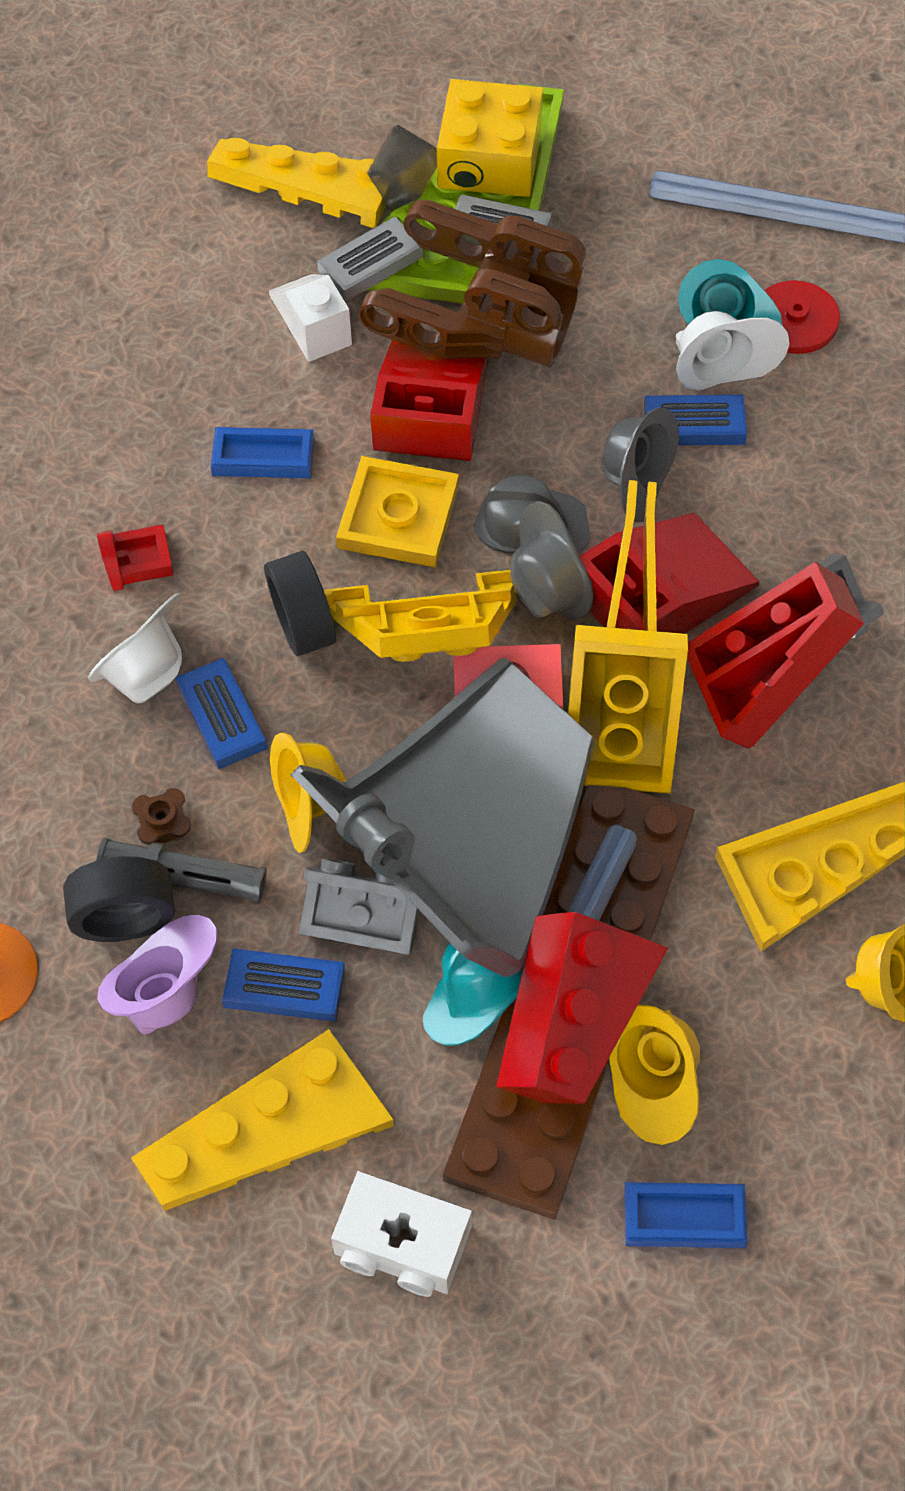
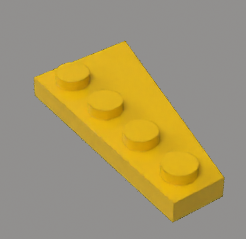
M242 138L220 139L207 160V177L257 193L264 192L269 188L278 190L283 201L299 205L303 200L323 204V213L340 218L344 215V211L361 216V225L375 228L395 188L398 166L386 165L376 159L354 160L338 157L331 152L309 153L293 150L286 145L264 146L251 144Z
M905 781L717 847L715 858L760 951H763L905 855Z
M328 1029L131 1157L163 1210L166 1211L236 1185L239 1180L266 1170L269 1173L288 1166L293 1160L321 1150L325 1152L347 1144V1141L372 1131L377 1133L394 1126V1120Z

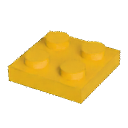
M361 456L336 535L337 549L436 568L459 489V474Z

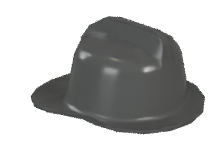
M657 407L647 412L644 417H629L618 422L611 430L606 441L602 458V469L608 481L619 486L621 505L625 515L629 480L637 481L634 522L644 521L648 482H657V499L664 479L676 457L679 443V427L675 415L667 408Z
M524 474L513 475L501 480L496 486L489 488L488 495L482 503L473 526L480 541L491 549L514 553L521 546L519 524L522 512L528 504L541 501L551 505L559 513L567 527L575 550L579 553L591 540L586 506L573 496L549 490L545 483L534 476Z
M541 501L528 504L522 512L519 524L521 546L514 552L511 561L510 578L511 583L514 584L517 598L536 618L542 619L556 613H560L563 617L573 620L583 618L592 609L594 599L592 582L578 557L567 527L559 513L551 505Z

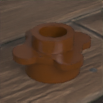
M170 788L162 795L154 797L140 795L135 798L131 809L133 814L139 818L140 827L137 830V836L142 843L148 845L156 842L165 843L188 834L191 829V822L183 813L182 806L185 803V796L182 791ZM159 813L166 814V817L162 820L156 818Z

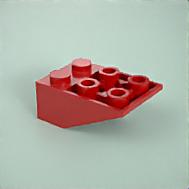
M392 340L378 373L370 412L373 450L471 461L489 358L445 359Z
M695 513L655 523L657 632L685 634L759 586L760 581ZM644 526L632 529L615 628L643 630ZM624 531L615 533L578 556L592 582L594 599L590 612L603 627H607Z

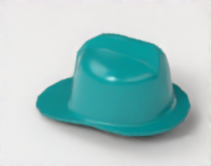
M723 259L703 261L692 268L681 282L678 303L680 313L687 324H690L696 317L706 312L719 311L731 315L736 320L769 318L782 325L781 313L774 301L746 270L732 261Z
M450 943L446 947L441 961L443 977L439 981L423 1015V1025L427 1034L433 1041L444 1046L465 1044L478 1038L490 1028L517 998L524 968L523 964L521 971L514 975L503 977L465 958Z

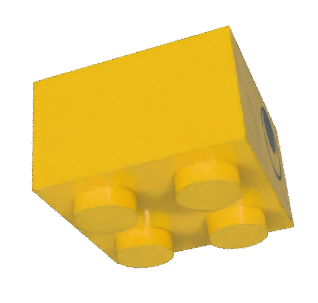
M450 79L437 144L438 188L530 197L542 131L543 87Z

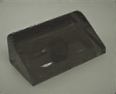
M400 125L392 127L367 171L371 181L392 211L421 197L437 167V148Z

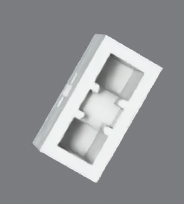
M357 1171L331 1237L334 1254L341 1256L340 1264L353 1272L365 1276H374L377 1269L399 1277L397 1284L414 1294L430 1297L433 1290L448 1295L472 1228V1211ZM401 1229L410 1231L411 1241L403 1240L399 1248L391 1247L390 1236L397 1237Z

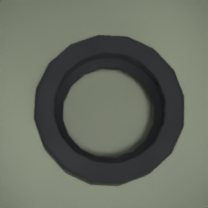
M299 551L264 564L265 578L278 620L295 656H301L335 644L336 631L329 604L317 572L306 552Z
M133 856L100 859L76 869L68 875L63 885L67 925L71 933L85 940L119 942L142 938L156 933L167 923L171 922L175 915L171 877L168 868L156 860Z

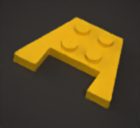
M511 570L475 573L477 591L381 602L370 601L368 585L324 589L332 618L380 658L391 657L393 660L400 662L420 659L423 653L445 651L448 655L463 656L474 653L478 647L490 646L518 600L514 584L511 583Z

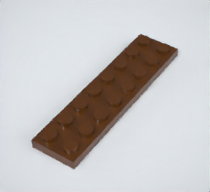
M587 785L543 915L567 913L609 827L620 825L625 829L632 830L637 835L636 847L599 921L651 941L687 838L695 809L625 787ZM515 999L503 1012L446 1164L443 1182L555 1220L610 1061L608 1059L584 1104L542 1103L497 1088V1080L516 1003Z

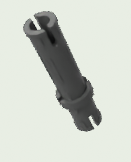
M104 838L100 843L96 858L97 861L118 856H133L156 860L168 868L171 885L250 899L254 902H261L267 877V868L265 867L257 868L213 858L166 851L165 845L152 843L150 847H144Z

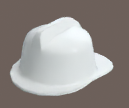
M706 312L696 317L687 325L685 330L676 334V344L681 353L676 366L678 380L686 388L700 391L720 383L762 377L775 369L785 358L790 344L788 332L779 322L769 318L736 320L731 315L723 312Z
M176 593L166 600L135 634L124 640L102 658L88 676L89 681L97 682L105 678L121 693L138 704L146 702L170 685L179 672L182 663V653L166 620L179 602L181 594Z

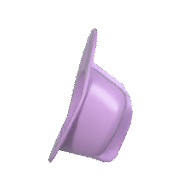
M201 915L183 916L167 923L128 959L106 975L99 986L97 998L103 1010L114 1016H127L136 1029L144 1035L181 1020L190 1012L196 1002L197 974L214 953L218 943V929L211 919Z

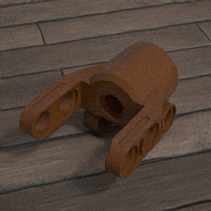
M417 200L414 202L403 224L407 234L418 246L477 267L479 270L474 274L464 295L465 301L459 313L386 288L367 293L358 311V317L363 326L377 335L445 359L498 358L505 352L551 368L566 337L579 297L584 268L582 264L586 257V249L583 243L566 232L519 216H505L496 224L433 201ZM416 219L430 222L436 230L422 226ZM461 235L471 236L480 242L481 246L467 242ZM551 252L563 253L572 262H562L556 259ZM373 306L388 311L392 317L379 313ZM420 323H424L435 328L439 333L432 332L423 328L420 325Z

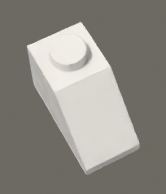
M311 274L269 290L271 299L308 362L352 345L349 308L329 275Z

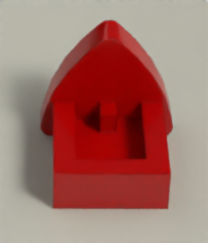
M164 524L113 534L112 530L97 533L101 556L113 591L124 589L123 585L174 575Z

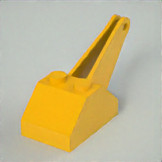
M629 480L625 526L607 627L576 625L568 715L595 738L584 782L586 787L587 785L625 787L635 791L671 794L688 654V634L657 632L655 502L657 482H648L643 529V630L615 628L635 518L637 481Z

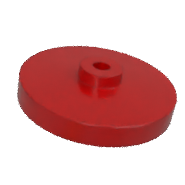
M791 280L776 283L764 290L780 311L782 325L788 332L790 344L787 353L804 354L817 351L826 346L836 335L840 321L839 308L834 298L823 288L809 282Z

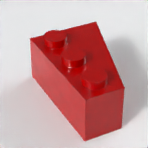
M814 562L688 642L687 660L722 738L747 749L753 747L865 624L843 578L821 564Z
M578 912L535 916L496 1087L542 1103L584 1104L665 956L668 947Z

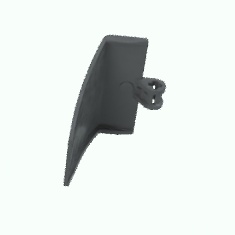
M501 658L400 744L348 781L341 782L323 770L299 765L291 776L336 822L337 832L348 843L359 848L364 853L367 864L378 874L390 879L465 958L503 977H508L521 971L526 959L535 916L543 915L576 816L595 738L511 661Z

